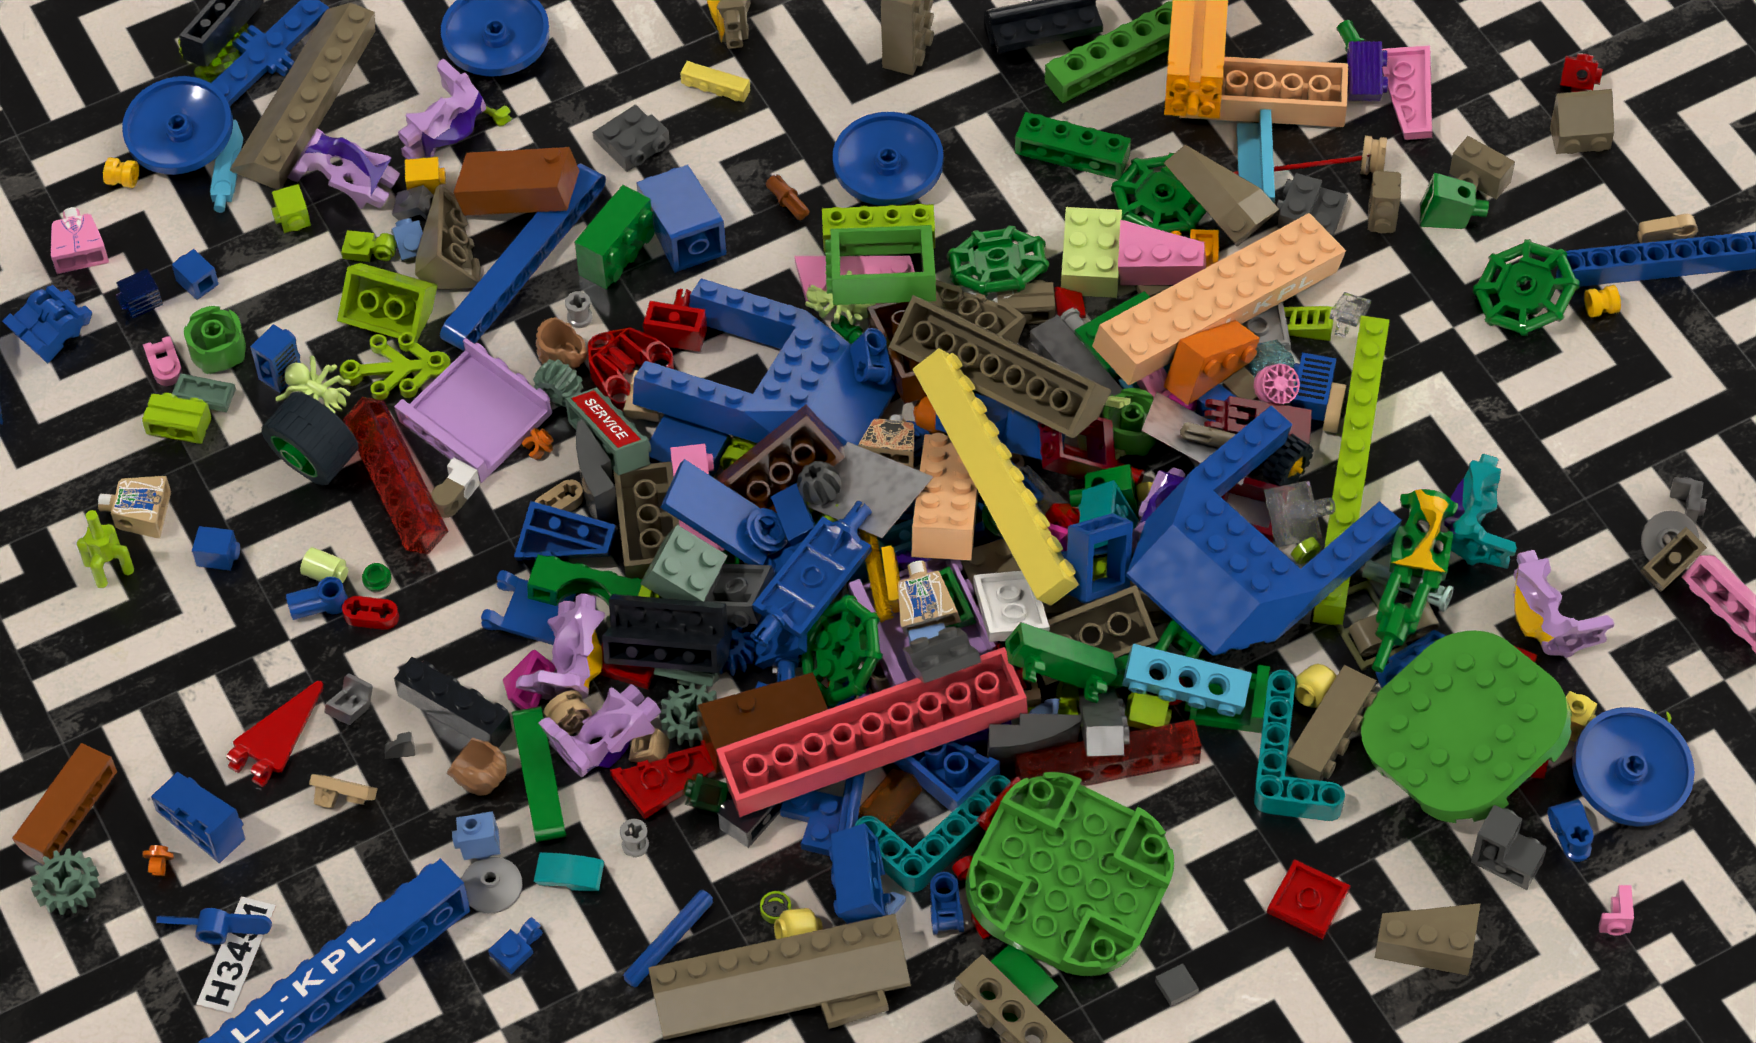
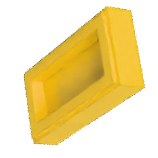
M892 546L881 547L888 599L893 613L900 612L898 560Z

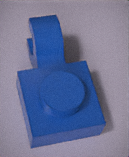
M529 918L523 924L518 934L511 929L488 949L489 955L512 974L533 954V950L529 945L543 934L539 929L541 925L534 918Z

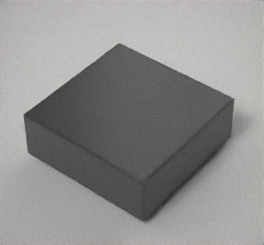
M1184 964L1178 965L1155 978L1156 984L1170 1006L1198 994L1199 988Z

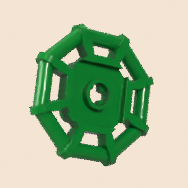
M1169 152V155L1139 159L1136 157L1132 159L1131 165L1111 186L1118 210H1122L1121 220L1168 233L1172 231L1190 233V230L1195 229V226L1206 214V211L1164 164L1174 153ZM1164 167L1161 168L1160 172H1154L1153 168ZM1136 175L1141 176L1136 183L1131 182ZM1157 192H1168V196L1161 197L1157 194ZM1126 194H1134L1135 202L1129 205ZM1190 204L1197 205L1189 216L1185 210ZM1141 211L1144 214L1152 217L1153 223L1138 216L1137 214ZM1174 218H1178L1179 220L1178 222H1171L1174 220ZM1160 220L1163 221V222H1171V223L1160 224Z
M1008 225L1005 229L984 232L975 230L958 247L948 251L947 260L950 262L951 269L949 279L954 285L965 286L986 297L989 293L1010 290L1020 292L1025 290V286L1036 276L1047 271L1049 262L1046 259L1044 250L1046 242L1040 236H1031L1011 225ZM1029 252H1033V253H1034V255H1025V254H1026V253H1029ZM962 262H969L968 264L961 266Z
M1525 239L1524 243L1498 254L1492 253L1488 257L1489 262L1478 283L1473 286V294L1477 296L1485 315V322L1489 326L1497 325L1519 332L1521 336H1527L1528 332L1564 319L1563 314L1574 292L1580 287V281L1575 278L1568 262L1566 251L1563 249L1556 250L1533 243L1531 239ZM1534 254L1547 259L1543 262L1533 259L1532 256ZM1523 255V258L1518 259L1519 262L1514 265L1512 263H1505ZM1558 266L1563 278L1554 279L1550 270ZM1498 269L1501 272L1496 282H1491ZM1527 281H1530L1531 288L1522 291L1519 287L1520 284L1525 285ZM1555 290H1563L1556 305H1554L1550 300ZM1497 293L1501 302L1493 307L1489 295ZM1543 308H1545L1548 311L1547 313L1539 315L1530 320L1528 318V314L1536 315L1540 313ZM1506 310L1518 313L1519 320L1503 316Z
M845 595L841 600L830 604L808 631L807 652L801 654L803 675L813 672L828 707H835L839 702L856 695L862 696L867 690L866 685L878 661L883 658V653H880L877 625L880 619L877 613L870 612L861 605L854 595ZM842 612V619L835 622L833 616ZM856 616L861 619L858 627L856 626L857 623L854 622ZM842 646H844L845 649H844V651L841 652V656H840V650H841ZM813 652H816V658H817V668H816V669L814 668ZM864 662L862 668L858 669L860 663ZM825 678L830 680L828 688L820 683ZM850 682L848 686L842 688L843 683Z

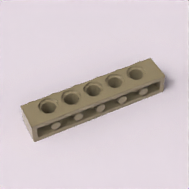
M983 954L955 979L953 990L955 991L956 998L964 1006L970 1005L977 1012L979 1021L987 1028L992 1027L1000 1035L999 1038L1002 1043H1029L1025 1039L1028 1035L1037 1036L1041 1041L1040 1043H1073ZM990 991L996 998L986 1000L982 998L980 993ZM1012 1013L1017 1016L1018 1020L1016 1022H1008L1002 1015Z

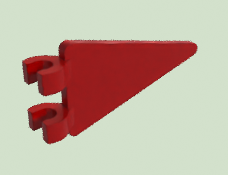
M316 681L233 741L234 748L226 755V759L231 761L228 764V768L239 773L245 766L248 758H253L258 762L250 769V772L255 775L252 778V782L261 787L268 782L273 770L275 772H282L323 690V683Z

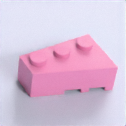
M1120 220L1118 257L1120 285H1175L1206 268L1204 242Z

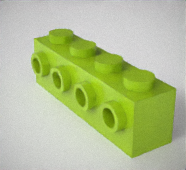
M934 204L860 206L850 208L833 207L822 209L824 252H826L825 240L831 239L830 229L932 225L933 248H935Z

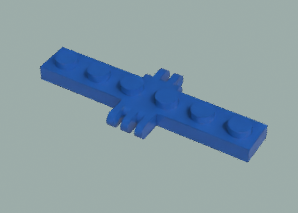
M300 0L265 34L253 25H250L246 29L247 33L243 32L239 36L240 39L236 38L232 42L233 46L243 54L211 84L224 94L229 106H231L267 71L271 74L277 72L285 77L289 72L288 69H291L294 61L290 58L291 54L289 51L319 23L329 7L320 0Z

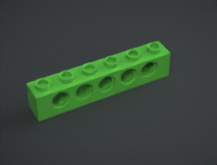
M1168 1L1161 7L1151 12H1146L1139 18L1127 24H1122L1117 29L1105 35H1100L1093 41L1076 47L1059 58L1052 59L1049 63L1045 64V83L1058 99L1064 103L1169 50L1173 1Z

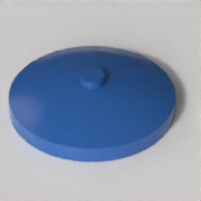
M456 0L446 11L441 23L442 44L448 57L463 70L482 76L508 75L531 65L545 50L550 35L547 13L538 0Z
M189 76L171 77L153 83L132 100L123 118V138L130 154L141 166L161 174H183L202 168L213 161L224 150L232 134L233 116L224 94L210 82Z
M900 112L873 113L855 120L838 136L833 148L834 173L840 185L850 195L863 202L879 206L902 205L921 198L935 186L943 170V147L936 132L924 121L914 116Z
M1620 707L1599 714L1581 731L1575 742L1572 754L1574 778L1584 798L1600 814L1624 825L1649 826L1668 819L1686 802L1693 787L1695 775L1694 762L1685 739L1667 720L1644 709Z

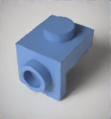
M411 218L400 220L395 223L396 227L391 229V233L396 241L401 261L416 257L423 232L419 220L412 222Z

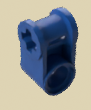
M868 328L850 346L854 376L858 382L870 380L876 381L878 385L885 386L892 376V365L889 360L886 338L878 329Z
M1576 799L1548 807L1547 813L1551 828L1557 835L1566 857L1576 862L1586 860L1591 854V843L1594 833L1581 801Z
M949 872L937 873L933 876L930 884L933 935H938L939 931L958 930L959 933L964 932L962 904H960L957 878ZM941 888H948L951 890V892L948 894H940L937 892V890Z

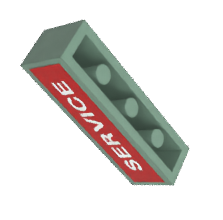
M597 387L565 398L568 422L576 430L577 422L583 419L611 460L612 469L618 476L650 465L649 452H651V445L645 435L642 436L633 422L630 423L624 417L623 412L617 409L612 404L610 398L604 396Z

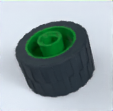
M302 392L291 393L261 427L265 441L276 455L289 467L315 484L328 485L359 449L358 442L348 426L328 407Z

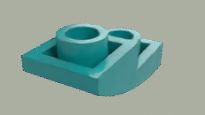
M540 852L534 882L539 886H567L571 890L599 891L605 862L602 859L586 856Z

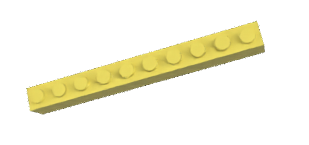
M938 348L915 366L913 371L1036 599L1052 606L1079 585L1074 577L1076 571L1073 565L1067 559H1064L1061 553L1063 547L1059 540L1051 535L1048 529L1050 526L1049 521L1035 506L1037 503L1035 496L1024 486L1022 481L1025 478L1022 472L1012 464L1010 450L1005 444L1000 442L997 436L999 435L998 428L992 421L988 420L985 414L987 412L986 406L972 391L975 389L974 384L961 371L960 368L963 365L960 359L954 353L949 354Z

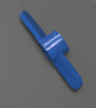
M215 908L201 910L199 918L156 916V923L197 925L195 937L201 942L212 945L225 943L228 933L264 935L272 927V921L267 916L229 914Z

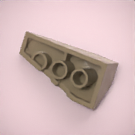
M1187 145L1181 147L1164 162L1168 169L1236 246H1239L1279 211V208L1261 188Z

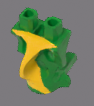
M1419 489L1409 494L1400 495L1401 507L1409 510V518L1406 525L1399 526L1395 534L1389 572L1398 573L1402 576L1399 588H1409L1411 576L1423 578L1422 583H1426L1431 587L1429 593L1435 594L1441 581H1445L1453 540V532L1448 531L1446 533L1440 531L1441 523L1444 519L1454 516L1458 509V503L1453 502L1442 492ZM1418 521H1425L1429 524L1430 528L1426 533L1420 532L1417 528ZM1404 537L1410 538L1412 542L1411 548L1405 549L1403 547L1402 540ZM1437 541L1443 543V550L1439 554L1433 551L1434 544Z

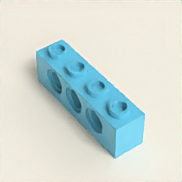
M1133 644L1129 652L1122 686L1129 687L1128 690L1133 693L1146 694V692L1158 694V698L1165 701L1174 702L1178 699L1188 702V705L1194 708L1204 709L1207 706L1217 709V712L1222 715L1235 716V714L1240 715L1245 707L1252 673ZM1152 669L1161 671L1164 679L1154 680L1150 676L1149 671ZM1182 676L1189 677L1193 682V687H1183L1179 682V678ZM1218 684L1222 688L1223 694L1215 695L1211 693L1208 685Z

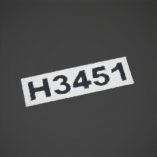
M241 896L234 914L264 915L271 919L276 905ZM227 934L226 942L221 944L196 1005L232 1013L264 935Z

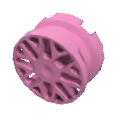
M1286 364L1266 366L1254 378L1255 394L1263 402L1274 404L1288 403L1299 392V377L1295 370Z

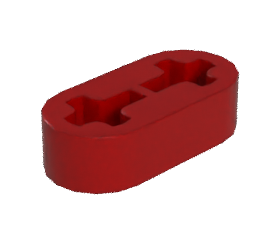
M352 596L345 600L342 605L344 619L352 626L385 630L393 628L399 621L398 608L393 601L388 599ZM356 608H361L356 615H352L351 612H354ZM385 611L390 612V614L386 615V618H381L380 615H383Z

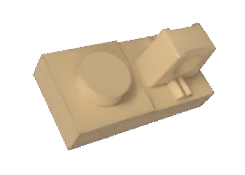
M312 774L309 785L315 786L314 804L326 808H334L339 794L347 795L346 801L364 805L365 800H375L378 789L319 774Z

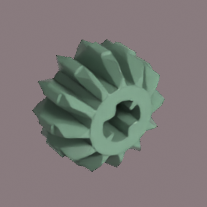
M549 359L537 370L533 378L534 388L536 390L540 388L545 391L550 397L549 402H553L557 407L561 405L566 407L565 398L581 393L583 385L581 383L582 378L576 375L577 371L572 370L569 364L565 365L558 359L556 361Z

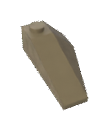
M441 185L436 187L416 254L415 275L420 280L437 284V289L474 288L480 281L481 266L479 259L473 258L471 249L474 247L473 239L467 236L465 227L468 225L467 218L463 215L455 195Z
M936 280V301L929 302L1007 340L1018 343L1026 318L1009 303L1001 300L998 302L986 299L985 295L966 293L960 287Z

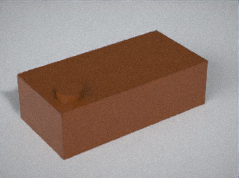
M570 147L466 153L453 193L464 216L567 211L580 170Z

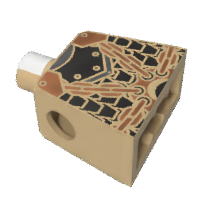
M892 415L889 420L874 419L858 446L914 468V424L906 422L901 415Z

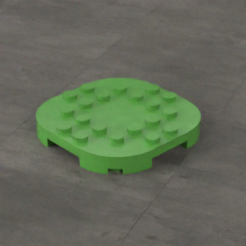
M1462 631L1447 635L1429 645L1377 693L1371 706H1367L1364 713L1361 736L1364 748L1376 770L1382 776L1385 774L1418 802L1422 810L1428 815L1449 823H1456L1457 820L1471 818L1476 822L1486 819L1494 805L1500 808H1505L1509 805L1506 798L1548 759L1554 763L1560 757L1571 736L1572 713L1558 682L1507 640L1485 631Z
M1045 772L1043 776L1031 779L1025 778L1016 783L1005 794L979 847L974 853L966 876V895L970 909L980 925L991 935L1061 971L1080 976H1096L1114 971L1124 965L1137 951L1172 879L1174 854L1173 849H1170L1166 840V832L1159 822L1145 810L1137 807L1136 811L1123 806L1081 785L1082 779L1060 772Z

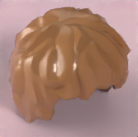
M554 317L545 320L537 328V355L542 364L546 363L549 359L554 361L558 359L565 365L569 364L571 369H575L586 360L587 350L585 342L580 335L576 334L571 324L564 323V321Z
M472 737L470 742L467 743L455 758V761L452 762L447 775L452 777L464 790L478 796L487 795L499 785V782L504 780L507 772L506 757L497 746Z

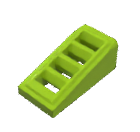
M1284 307L1285 317H1290V323L1287 325L1289 336L1331 340L1335 307ZM1296 318L1302 319L1301 324H1295ZM1307 320H1313V323L1307 324Z

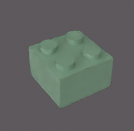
M676 525L664 538L640 584L662 598L704 602L728 555Z

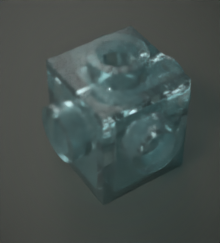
M1277 339L1257 345V354L1250 362L1249 369L1252 371L1253 376L1256 377L1257 373L1266 366L1286 364L1294 368V358Z

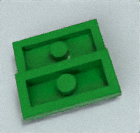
M1011 945L1005 947L990 961L1036 1006L1058 987L1025 952ZM990 991L980 993L982 998L986 1000L996 998ZM1012 1013L1002 1015L1008 1022H1016L1018 1020L1017 1016Z

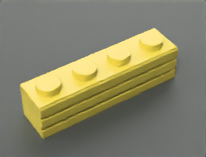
M690 61L686 62L680 73L681 83L685 86L699 88L701 91L712 92L718 96L731 98L734 101L744 102L750 92L749 79Z

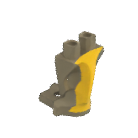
M707 0L711 16L719 32L720 41L726 42L728 49L743 47L742 40L748 39L749 35L747 12L751 4L750 0Z

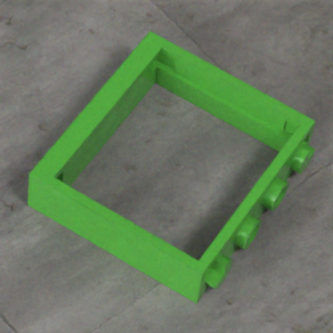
M932 225L830 229L831 239L825 240L827 294L832 293L833 305L910 302L912 295L926 301H936ZM921 253L923 272L840 275V256Z

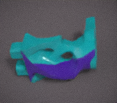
M1482 454L1479 462L1472 460L1469 463V469L1465 477L1452 494L1450 499L1458 503V509L1454 516L1444 519V526L1447 527L1448 531L1453 532L1451 551L1465 559L1467 564L1474 565L1480 562L1507 569L1510 556H1515L1517 550L1516 543L1489 534L1480 525L1487 513L1497 509V490L1501 469L1497 468L1499 459Z

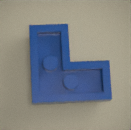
M814 790L782 803L780 809L782 817L808 823L801 842L802 850L829 856V847H832L831 834L838 831L843 797Z

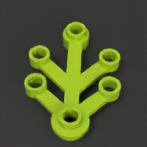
M403 332L399 335V347L403 351H410L420 360L407 359L387 344L384 335L376 334L370 338L372 352L381 354L391 362L359 364L355 360H347L341 365L339 372L343 379L351 381L349 386L359 384L364 376L390 374L384 381H376L371 385L372 397L376 400L386 399L389 392L400 382L401 395L405 398H412L417 394L418 389L430 378L436 379L451 364V361L444 352H429L419 345L415 340L414 334L411 332ZM405 340H411L409 343H403ZM378 342L383 343L382 345H379V346H376V345H375V344L378 343ZM420 371L413 379H404L410 372ZM408 386L413 387L410 390H405V388ZM378 389H384L382 392H375Z

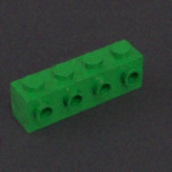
M1025 112L1015 137V154L1116 180L1124 173L1130 157L1131 138L1099 131L1091 127L1079 126L1068 121L1044 117L1040 114Z

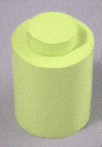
M311 547L303 557L300 572L302 575L319 582L326 577H336L343 583L348 574V567H346L344 559Z

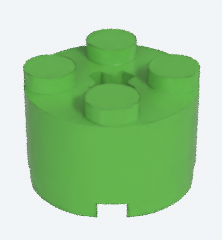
M208 306L197 310L190 316L189 323L184 327V337L191 360L197 367L201 368L206 374H213L230 369L236 364L243 362L246 342L240 320L233 311L222 310L220 306Z
M1139 388L1122 389L1121 393L1114 397L1130 398V404L1124 405L1120 409L1104 405L1103 418L1112 420L1115 449L1125 450L1126 455L1145 456L1158 441L1156 438L1141 431L1152 405L1153 396Z

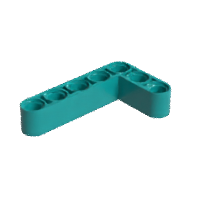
M1274 671L1268 679L1254 804L1259 811L1267 814L1334 821L1341 816L1345 800V791L1339 784L1285 776L1295 678L1289 671ZM1281 687V688H1284V689H1286V690L1280 691V690H1277L1276 688ZM1274 713H1279V714H1282L1283 716L1277 717V716H1274L1273 714H1274ZM1271 739H1276V740H1279L1280 742H1279V743H1273V742H1271V741H1269V740H1271ZM1272 765L1277 767V769H1269L1266 766ZM1264 792H1271V793H1273L1274 795H1273V796H1267V795H1264L1263 793H1264ZM1294 796H1302L1305 799L1298 800L1295 799ZM1325 800H1333L1336 803L1329 804Z
M1001 775L990 777L914 848L910 847L874 816H863L858 819L855 826L865 823L878 838L885 874L904 890L918 892L931 882L933 876L942 872L985 832L979 823L975 821L979 816H974L972 813H983L997 797L992 794L1001 793L1010 783V780ZM954 831H957V832H960V833H962V834H961V835H958V836H954V835H951L950 833H951V832H954ZM931 851H938L941 854L933 856L928 853ZM887 852L897 853L895 856L885 855ZM909 871L919 872V874L914 876L909 875L907 873Z

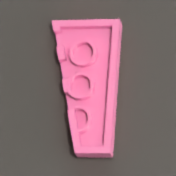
M1430 45L1382 49L1387 50V67H1382V75L1388 78V92L1404 139L1432 138Z
M795 256V265L805 300L808 301L806 293L811 285L827 292L826 256ZM840 256V275H846L848 270L852 272V275L915 272L910 256Z

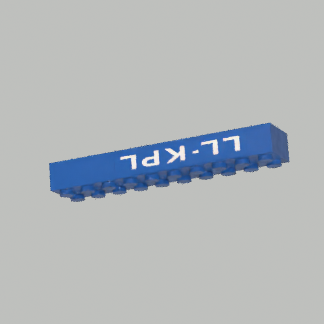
M441 858L434 864L426 865L416 878L409 883L406 882L400 885L394 895L385 902L377 903L367 916L360 921L351 923L345 933L336 940L328 941L318 954L311 959L302 961L287 978L276 981L269 992L261 998L252 1000L238 1016L226 1020L216 1033L209 1038L200 1040L198 1043H303L469 913L470 907L464 882Z

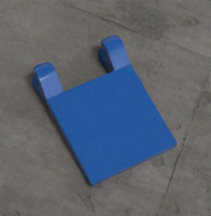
M500 571L497 576L498 589L514 591L504 617L490 609L483 611L481 616L482 627L488 630H503L553 645L555 636L547 621L558 616L559 604L554 606L528 599V580L518 578L508 571ZM572 594L564 598L561 602H574L576 594Z

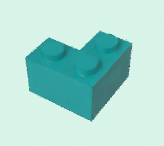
M1115 480L1082 490L1081 503L1079 504V523L1113 513L1133 521V530L1138 525V518ZM1108 540L1094 544V549L1108 545Z

